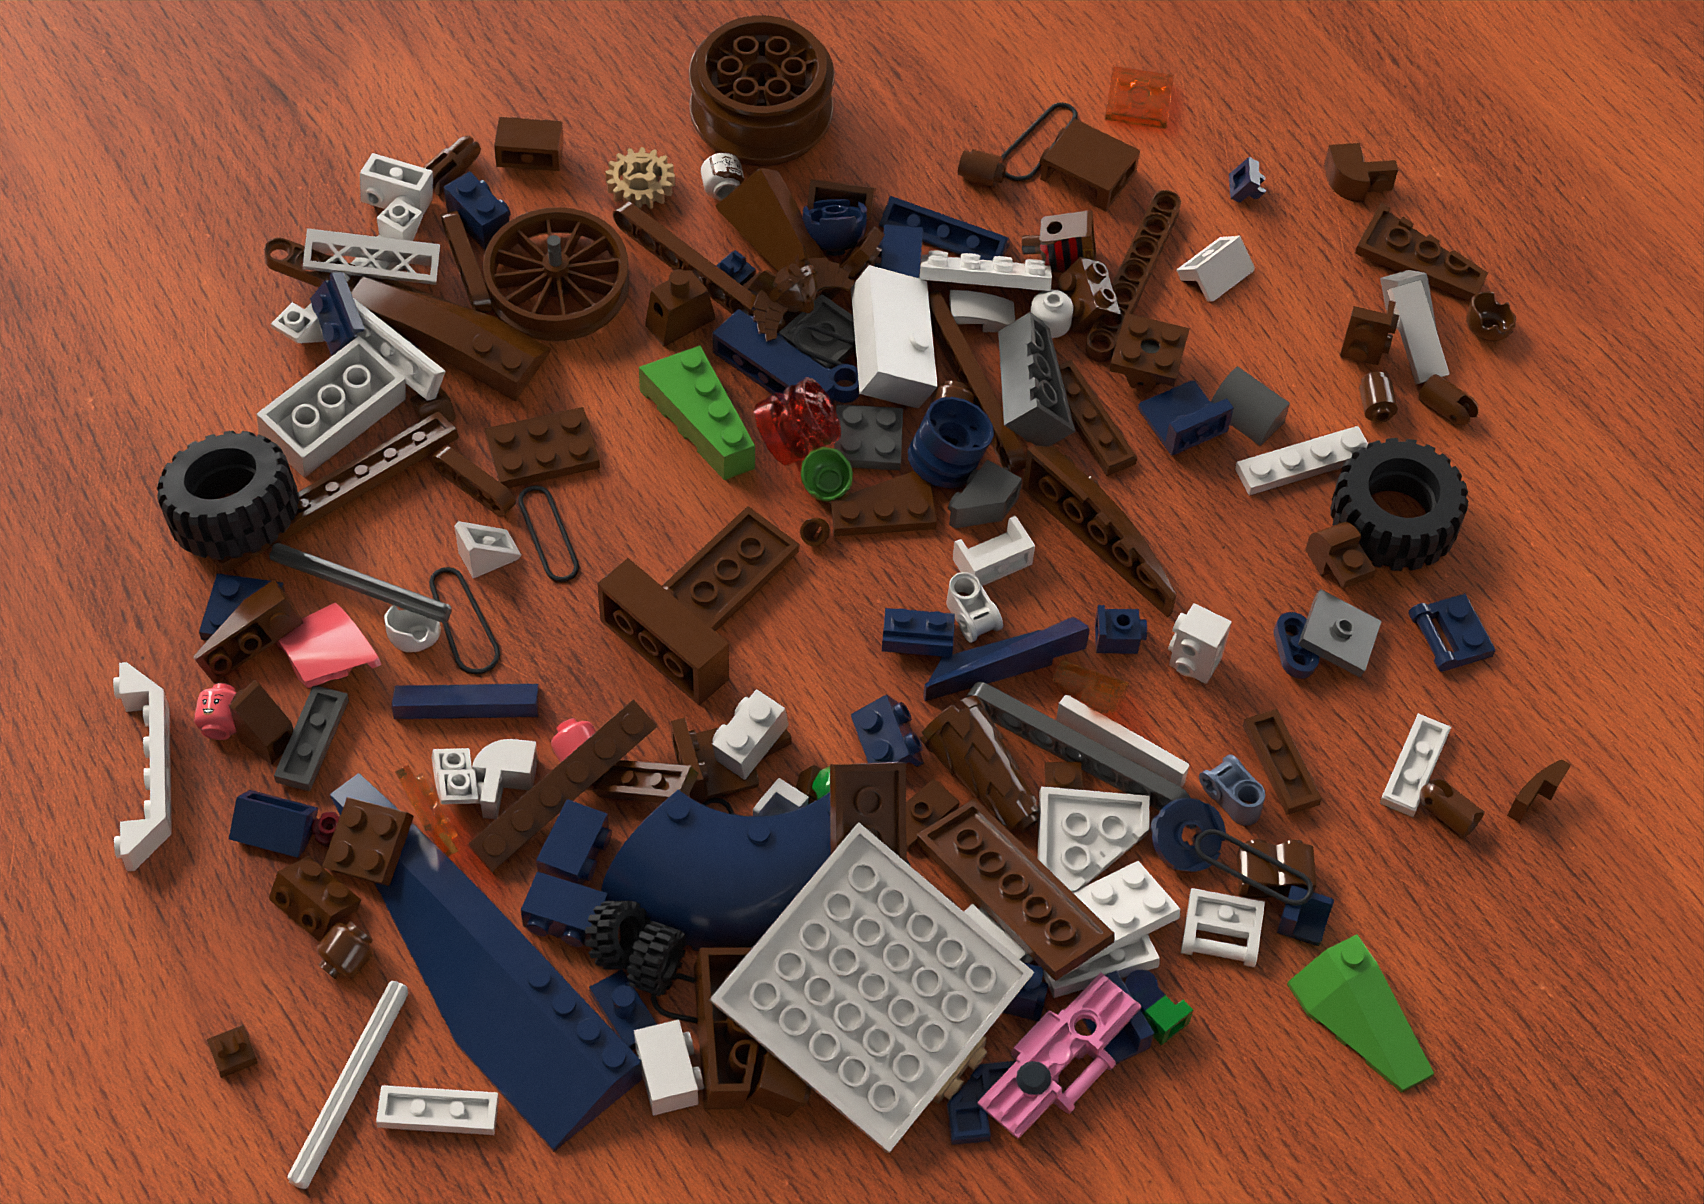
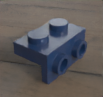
M886 694L850 714L868 763L910 762L916 767L924 764L920 753L923 751V745L916 733L912 732L909 724L912 717L903 702H897Z

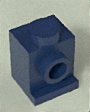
M1098 605L1094 622L1096 653L1138 654L1141 640L1147 639V620L1140 619L1139 609H1105V605Z
M1024 963L1034 971V974L1005 1008L1003 1013L1038 1022L1041 1019L1049 983L1042 982L1044 970L1040 966Z

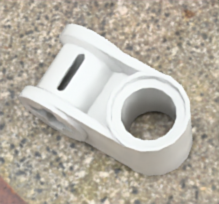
M968 572L955 574L949 583L946 604L950 612L955 614V620L965 639L972 643L981 634L990 630H1001L1003 628L1001 614L997 606L988 597L979 579ZM965 592L970 596H961L957 593Z

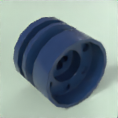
M956 397L939 398L931 403L908 448V461L913 470L923 480L935 486L948 489L962 487L967 483L970 474L978 467L994 436L993 425L987 414L977 405Z

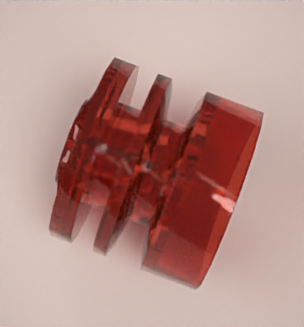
M806 377L796 385L788 386L784 394L774 393L757 402L754 406L755 421L761 438L769 452L784 466H790L806 458L811 449L816 450L826 445H832L841 438V426L834 405L820 384L812 378Z

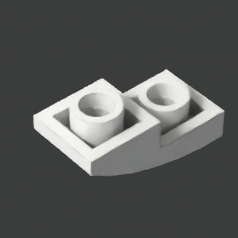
M469 748L433 749L432 765L440 804L478 803L475 769H472Z

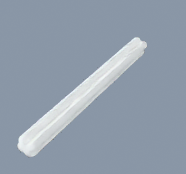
M391 981L387 985L288 1174L289 1183L301 1189H306L309 1186L408 996L407 986Z

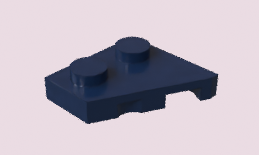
M217 573L199 630L201 640H208L244 599L271 581ZM277 582L281 589L285 592L283 582Z

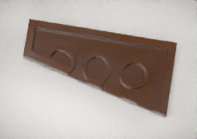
M1382 202L1380 203L1357 245L1355 254L1398 272L1413 270L1427 273L1429 285L1468 301H1471V298L1481 291L1488 276L1487 271L1455 250L1447 251L1440 246V240L1430 234L1427 237L1413 228L1414 223L1405 217L1397 218L1389 212L1390 208Z

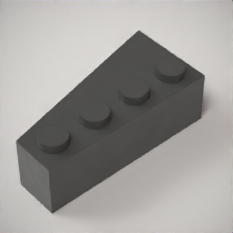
M1029 312L998 331L1004 426L1020 435L1028 443L1031 442L1035 446L1049 447L1074 433L1075 428L1050 328L1041 319Z

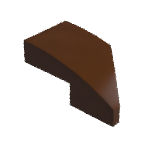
M1561 759L1537 773L1519 792L1507 816L1520 823L1537 794L1551 801L1571 764Z

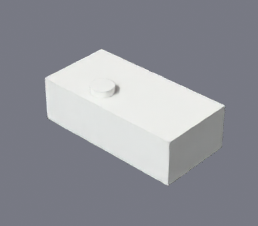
M868 265L851 287L859 393L919 409L938 387L927 281Z
M358 336L256 414L258 434L276 443L282 449L283 454L286 455L288 463L305 478L406 399L405 378L364 339Z

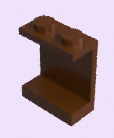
M1074 118L1067 128H1062L1059 131L1052 148L1044 150L1039 164L1042 166L1040 179L1046 182L1055 169L1097 189L1095 206L1107 211L1136 173L1140 150Z

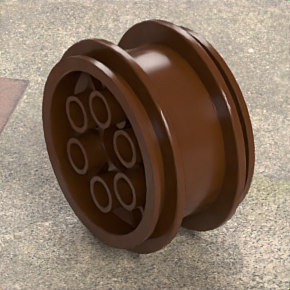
M755 15L738 18L721 25L701 42L695 50L689 65V83L692 90L689 108L695 130L716 152L732 154L738 158L740 163L746 165H779L802 156L824 137L832 121L833 98L831 93L834 86L835 72L830 54L809 30L788 19Z

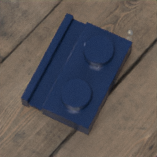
M332 272L330 274L331 279L324 281L310 298L312 309L319 319L323 338L327 342L331 355L336 354L357 338L358 332L365 330L343 272Z
M885 608L882 651L952 657L955 614L939 611L929 612L903 608Z

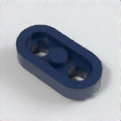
M1287 612L1278 618L1273 629L1282 667L1287 674L1294 678L1305 679L1314 673L1319 664V656L1298 645L1307 619L1299 613ZM1286 632H1290V633H1292L1294 636H1290V635H1288Z

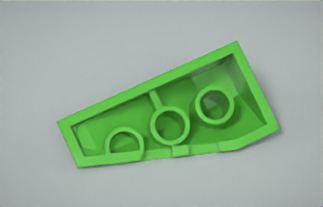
M1358 934L1326 949L1288 981L1287 986L1307 1016L1317 1024L1320 1021L1336 1035L1335 1039L1344 1046L1348 1044L1365 1058V1063L1401 1093L1433 1077L1434 1072L1379 965Z

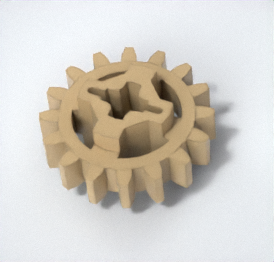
M644 147L640 148L639 153H634L629 148L627 156L618 153L616 154L617 162H609V170L606 171L608 193H613V200L615 202L623 199L624 203L626 201L636 204L639 209H641L642 204H647L652 209L654 201L663 204L665 203L664 195H672V187L675 186L674 166L667 163L666 155L658 158L657 150L654 149L648 154L645 153Z

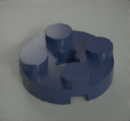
M1181 798L1168 803L1151 822L1152 841L1159 858L1173 870L1196 872L1210 867L1212 864L1204 861L1197 855L1194 845L1195 840L1201 832L1208 829H1216L1226 833L1225 825L1219 812L1210 804L1193 798ZM1185 826L1188 829L1194 828L1196 834L1192 836L1193 843L1191 845L1182 839ZM1217 835L1205 836L1201 840L1200 849L1206 856L1217 861L1221 854L1219 850L1222 841H1225V839Z

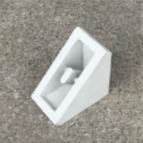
M460 521L454 526L458 553L473 579L516 561L521 557V553L507 529Z

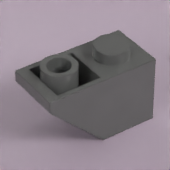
M987 460L980 470L974 469L966 483L967 487L963 492H957L952 497L948 506V510L951 511L949 525L953 528H961L1002 521L1020 498L1022 478Z

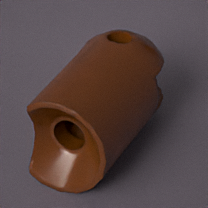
M1437 374L1432 375L1420 390L1418 399L1457 425H1467L1470 422V417L1474 418L1478 415V404L1475 399Z
M1433 779L1420 790L1419 795L1422 805L1463 838L1467 837L1475 829L1485 814V811L1442 779Z

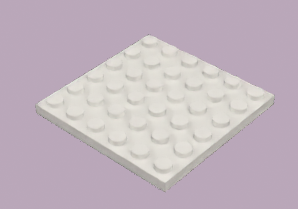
M857 823L709 1001L886 1153H889L1034 974V971L862 824Z

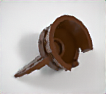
M801 246L798 249V255L776 274L769 270H764L750 286V289L758 293L751 310H754L753 322L757 323L758 334H765L766 342L776 339L779 322L786 312L802 311L809 314L814 310V300L818 291L832 288L848 291L855 281L848 278L849 272L840 268L839 263L828 261V258H808L805 246Z

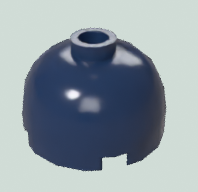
M829 199L813 202L814 209L808 210L807 206L803 208V221L808 233L822 250H826L828 255L838 256L845 254L846 250L853 248L865 234L867 207L863 203L858 202V208L850 206V200Z

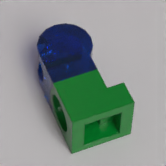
M1143 969L1135 970L1127 976L1125 985L1133 999L1141 1005L1140 1010L1154 1032L1153 1037L1160 1045H1163L1190 1023L1193 1009L1184 999L1175 1005L1158 987V981L1151 972Z

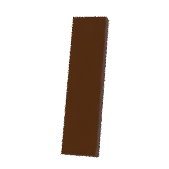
M1070 360L1060 364L1059 368L1074 428L1106 476L1136 465L1137 456L1073 361Z

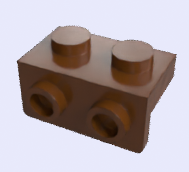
M1080 256L1057 279L1060 291L1069 296L1074 306L1071 322L1072 331L1083 333L1102 314L1115 318L1120 314L1116 300L1117 297L1113 291L1105 264Z
M1389 300L1386 313L1354 306L1340 356L1358 362L1362 361L1379 365L1382 353H1389L1393 339L1391 334H1395L1399 315L1394 314L1396 301Z
M309 856L278 871L269 895L272 903L319 942L330 931L333 923L357 911L361 902L358 896Z

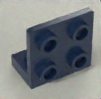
M1191 380L1140 402L1138 410L1170 455L1173 456L1228 432L1234 407L1227 398L1217 403L1210 402L1198 384Z

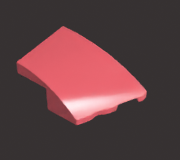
M336 602L302 618L303 624L276 641L277 646L287 654L297 679L307 688L323 684L329 680L346 677L355 666L368 663L372 669L382 665L365 636Z

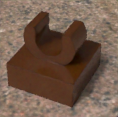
M244 1025L207 1039L221 1078L258 1063Z

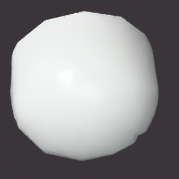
M395 605L391 606L384 615L387 637L401 651H422L436 643L440 636V622L405 609L399 610Z

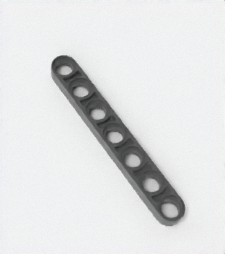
M975 683L966 696H978L984 703L985 709L992 721L1067 762H1081L1083 771L1126 794L1149 796V806L1158 811H1161L1164 806L1174 800L1190 798L1189 794L1175 783L986 683Z

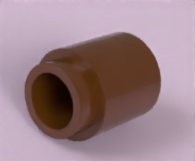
M974 149L971 152L964 150L958 166V175L964 176V179L994 188L997 182H1003L1007 165L1002 163L1003 158L1001 156Z
M1383 372L1366 374L1361 379L1359 387L1365 417L1377 423L1386 422L1398 411L1392 381Z

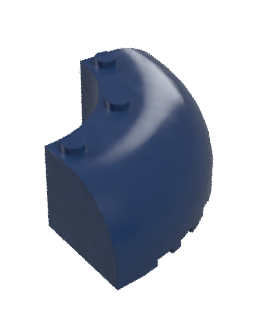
M677 789L635 829L620 848L605 875L601 891L608 893V901L640 903L639 908H644L647 913L644 918H650L652 922H658L683 931L682 933H685L686 936L684 938L686 945L692 946V950L699 952L700 948H753L831 855L830 792L800 809L778 815L757 817L740 816L714 810L696 802Z

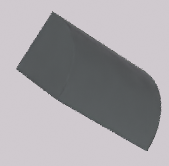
M1238 366L1224 379L1211 402L1217 403L1227 398L1234 407L1230 425L1259 446L1285 423L1290 405L1287 400Z

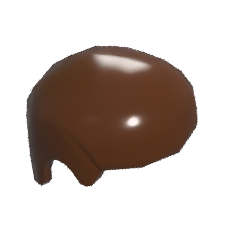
M1478 292L1471 298L1466 322L1470 331L1476 336L1490 341H1499L1507 338L1514 331L1516 316L1510 309L1508 302L1499 304L1495 301L1494 292Z

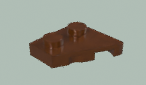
M874 227L846 253L840 262L839 267L849 272V279L853 276L857 277L867 263L871 264L880 254L882 248L878 245L885 234L878 228ZM823 289L818 296L823 294L832 301L842 289Z

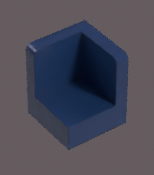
M1292 885L1287 898L1300 900L1307 895L1308 890ZM1313 892L1311 899L1305 904L1292 906L1285 903L1277 933L1319 946L1334 904V899Z

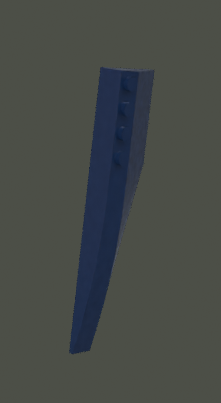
M360 773L330 793V798L339 815H341L347 797L399 810ZM412 823L390 886L374 884L378 892H380L411 957H413L425 985L435 1000V1004L442 1018H444L455 1044L554 1152L643 1079L642 1061L494 903Z

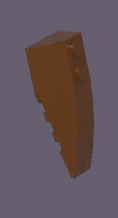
M362 277L351 292L355 300L403 338L514 401L518 399L551 351V348L494 316L366 277Z
M1030 447L1027 451L1022 489L1168 618L1173 612L1177 595L1158 559L1126 514L1100 488L1093 477L1085 475L1076 467L1069 456L1061 454L1055 447Z

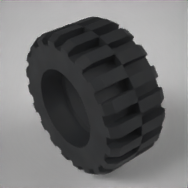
M225 431L224 435L216 436L211 434L205 436V440L200 442L194 441L187 445L185 451L177 452L172 458V463L166 464L162 471V476L159 478L157 499L174 540L184 550L203 558L209 555L214 560H224L226 556H231L233 559L243 557L242 554L251 551L253 554L260 551L261 546L266 543L272 544L278 539L280 532L285 533L289 528L290 520L294 519L298 510L299 493L286 455L283 454L282 449L276 443L260 434L255 436L254 433L242 431L241 434H236L234 431ZM234 491H239V492H237V493H235V494H233V495H231V496L217 499V498H219V497H221V496H223V495H225V494H228V493H231V492H234Z
M1388 438L1385 443H1381L1378 440L1369 443L1366 449L1362 447L1356 450L1352 457L1344 463L1332 497L1330 507L1331 517L1334 520L1332 525L1334 526L1342 522L1352 524L1361 534L1360 546L1369 560L1372 561V565L1379 568L1385 565L1391 567L1390 570L1402 571L1403 567H1408L1409 570L1421 569L1423 563L1429 566L1439 561L1441 556H1445L1451 550L1468 509L1469 501L1466 498L1468 490L1466 483L1461 481L1462 474L1458 468L1450 466L1451 460L1446 455L1435 453V448L1428 444L1425 447L1416 444L1417 440L1406 439V442H1400L1398 438ZM1383 491L1404 493L1418 501L1427 514L1415 518L1394 516L1381 509L1371 495Z

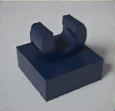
M1248 157L1229 173L1231 199L1241 203L1248 196L1253 199H1259L1266 193V189L1260 187V184L1265 181V176L1259 173V161Z
M736 250L716 265L742 286L756 275V269L748 264L746 257Z

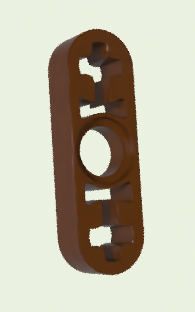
M445 445L431 457L434 468L444 478L496 515L504 516L516 504L515 497L506 486L451 447Z

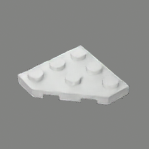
M1041 786L1039 792L1038 860L1072 892L1089 884L1144 838L1149 831V796Z

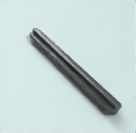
M275 543L269 554L272 561L438 622L446 623L452 612V607L448 604L280 543Z

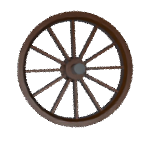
M564 207L543 208L527 212L512 219L492 237L483 259L485 285L495 315L501 321L538 340L565 341L596 332L616 317L623 307L629 291L628 255L621 237L604 220L577 209ZM552 233L571 234L562 252L560 238L552 235ZM547 234L548 253L545 255L530 238ZM581 236L595 241L572 255ZM519 244L533 259L510 253L509 251ZM606 250L613 257V259L589 262ZM499 264L521 270L496 274ZM618 273L615 283L592 277ZM523 286L506 298L499 290L500 288ZM579 288L605 295V297L595 304ZM541 292L532 312L517 307ZM569 293L585 310L566 315L563 296ZM550 296L559 297L562 315H541Z

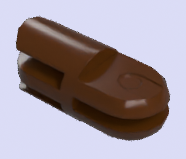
M471 136L461 137L448 149H443L422 167L433 171V189H435L437 195L440 196L444 192V186L463 176L466 169L478 158L481 147L477 141L474 142Z

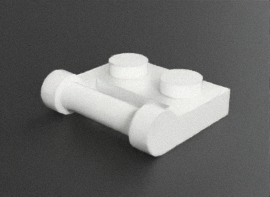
M1191 888L1181 953L1192 955L1193 952L1244 961L1243 965L1255 967L1265 902ZM1201 930L1247 939V945L1245 947L1196 937V931Z

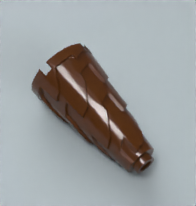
M976 695L966 697L961 700L966 706L965 709H956L954 705L947 708L922 731L924 736L920 737V740L927 750L933 753L952 775L956 774L977 799L980 798L1004 826L1009 827L1013 831L1019 829L1021 833H1024L1039 821L1036 817L1040 811L1035 804L1037 800L1018 772L1020 768L1002 742L1004 738L987 713L984 703Z

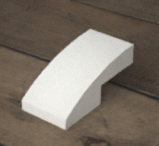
M950 290V312L957 324H982L983 332H998L1015 321L1014 302L1008 299L981 292Z

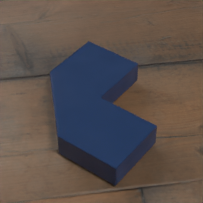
M1016 1061L980 1064L960 1091L956 1092L947 1103L946 1110L951 1145L990 1141L991 1134L988 1114L977 1102Z

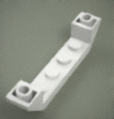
M396 198L376 218L379 231L377 237L413 241L422 220L423 212ZM356 257L350 264L359 266L367 259ZM376 260L381 268L385 270H392L400 264V262ZM372 264L368 266V268H374ZM344 274L346 281L350 279L349 276ZM292 302L271 323V328L296 343L324 341L319 319L312 309V303L306 309H303Z
M127 662L119 663V677H114L113 679L115 698L122 700L126 712L143 710L145 727H149V736L143 738L145 758H150V768H144L145 789L150 790V800L144 801L145 819L121 821L120 836L114 837L116 858H122L125 868L129 872L135 871L172 834L170 707L164 689Z

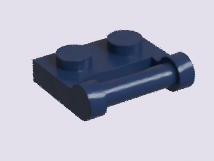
M1466 594L1431 604L1420 603L1408 611L1412 622L1418 624L1435 656L1434 663L1439 671H1447L1493 657L1496 649ZM1436 618L1453 652L1447 650L1431 619Z

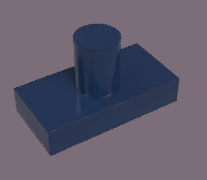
M623 969L590 986L589 991L612 1030L631 1050L636 1049L634 1030L654 1026L657 1023L635 988L629 985L630 982L627 981V976Z

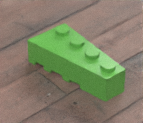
M701 346L639 367L640 392L646 398H650L657 405V410L678 427V432L697 447V452L723 480L755 469V444Z

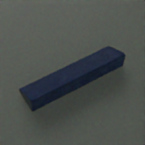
M893 196L889 197L879 226L883 228L884 225L923 228L922 242L959 255L963 253L980 255V260L993 261L995 256H1004L1011 243L1009 237Z
M539 684L395 686L392 699L394 719L538 717Z

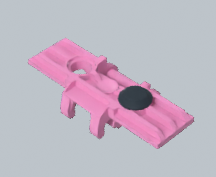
M1100 972L1065 1010H1062L1058 1015L1048 1011L1011 1051L1016 1062L977 1102L978 1105L1017 1139L1027 1131L1052 1103L1056 1104L1067 1114H1070L1075 1109L1074 1103L1106 1069L1111 1070L1116 1065L1115 1060L1104 1048L1141 1009V1005ZM1080 1019L1092 1020L1097 1027L1095 1032L1089 1036L1078 1034L1074 1026ZM1086 1054L1090 1055L1094 1059L1092 1063L1062 1093V1087L1057 1084L1059 1082L1058 1075L1074 1057L1080 1060Z

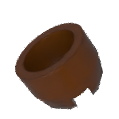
M821 518L808 519L800 528L801 538L809 546L825 543L831 532L829 524ZM821 527L822 530L820 531V533H819L817 539H815L813 536L817 533L818 529Z

